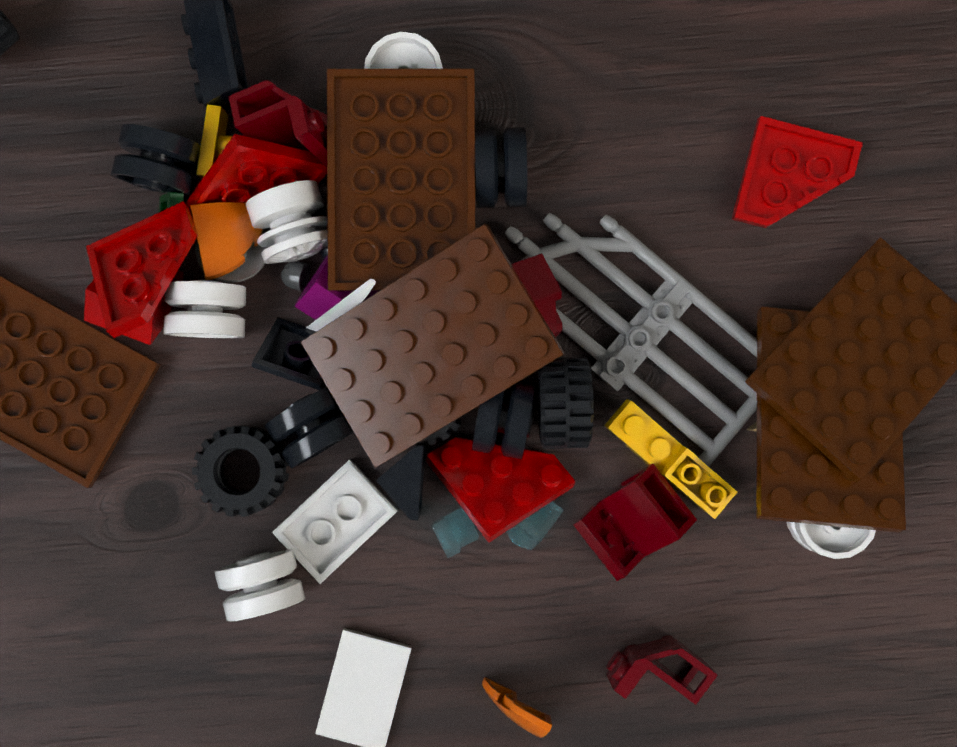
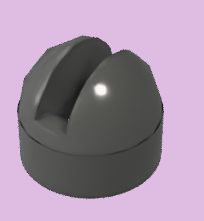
M299 261L287 263L281 272L283 283L291 289L305 290L310 277L309 264Z

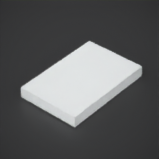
M349 459L272 533L287 549H293L295 558L321 584L385 524L398 509L359 467Z
M344 628L315 734L362 747H386L412 646Z

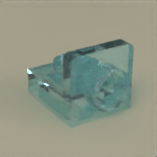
M552 501L506 532L514 544L521 548L532 550L543 540L564 510Z
M462 507L433 521L431 525L447 558L461 552L462 547L479 538L472 520Z

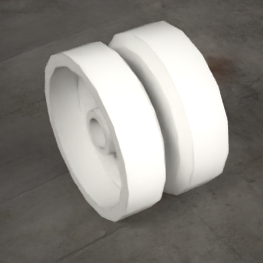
M397 32L384 36L372 46L365 58L364 69H443L439 53L430 41L416 33Z
M209 280L176 281L170 283L165 292V302L173 307L188 308V311L170 312L164 316L165 335L196 338L245 337V319L236 314L223 313V310H237L246 305L245 286Z
M787 522V527L793 538L805 549L833 559L850 558L862 552L873 540L876 530Z
M293 549L249 556L214 571L219 589L224 591L243 589L241 592L230 595L222 603L227 621H239L265 615L290 607L305 599L300 580L291 578L277 581L278 578L291 574L297 568Z

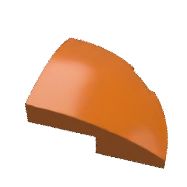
M218 202L190 205L192 218L198 234L197 242L205 280L216 279L234 271L245 262L244 254L253 242L254 247L258 246L257 239L262 235L263 229L252 226L246 203Z
M484 677L482 686L488 696L514 723L539 738L546 736L550 732L552 721L549 715L518 701L515 691Z

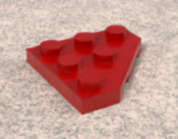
M760 116L756 122L732 220L767 228L855 176L863 142Z
M234 134L186 201V205L191 211L190 205L218 202L246 203L253 196L283 184L304 180H313L319 184L327 174V167L310 151Z
M184 201L86 246L106 331L113 338L148 323L198 237L191 211Z
M457 437L432 451L426 457V462L489 543L572 489L576 482L554 454L524 449L522 459L503 456L501 445L495 444L494 449L490 453L472 451L473 440Z

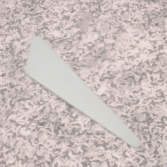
M374 279L366 281L306 328L317 332L362 303L376 281Z

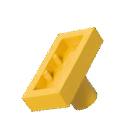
M207 104L196 173L201 179H203L233 137L225 135L228 114L221 106Z

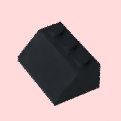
M184 0L186 14H181V21L186 36L190 35L193 48H188V57L192 69H197L199 82L194 83L199 104L203 103L206 108L207 104L221 106L225 111L231 110L228 96L249 88L233 4L230 0Z

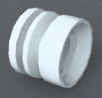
M304 180L283 184L263 191L246 202L245 205L252 226L259 229H271L257 239L259 246L268 247L261 253L266 264L302 260L317 254L328 246V230H324L328 227V217L311 216L325 206L316 181Z

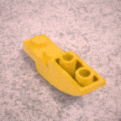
M626 399L604 425L648 465L653 463L670 484L713 519L717 518L737 494L734 488L692 451L681 445L633 401Z

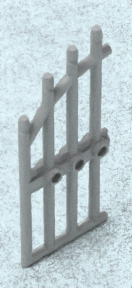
M549 213L543 222L549 229L556 231L557 235L564 241L541 248L529 238L524 237L523 233L518 229L510 226L504 234L510 242L517 244L518 248L527 255L522 260L542 253L555 279L620 333L606 350L556 308L562 321V331L597 360L591 367V370L617 392L624 384L627 385L703 449V453L698 458L707 466H710L757 410V393L745 383L748 378L687 327L679 318L693 303L756 357L757 339L622 225L619 226L614 218L606 214L599 223L607 232H611L614 238L581 237L568 225L563 224L557 216ZM598 251L632 252L665 281L651 296ZM578 252L640 304L642 308L628 323L553 258ZM669 330L749 396L736 413L657 347V344ZM646 357L652 360L726 423L713 440L634 374Z

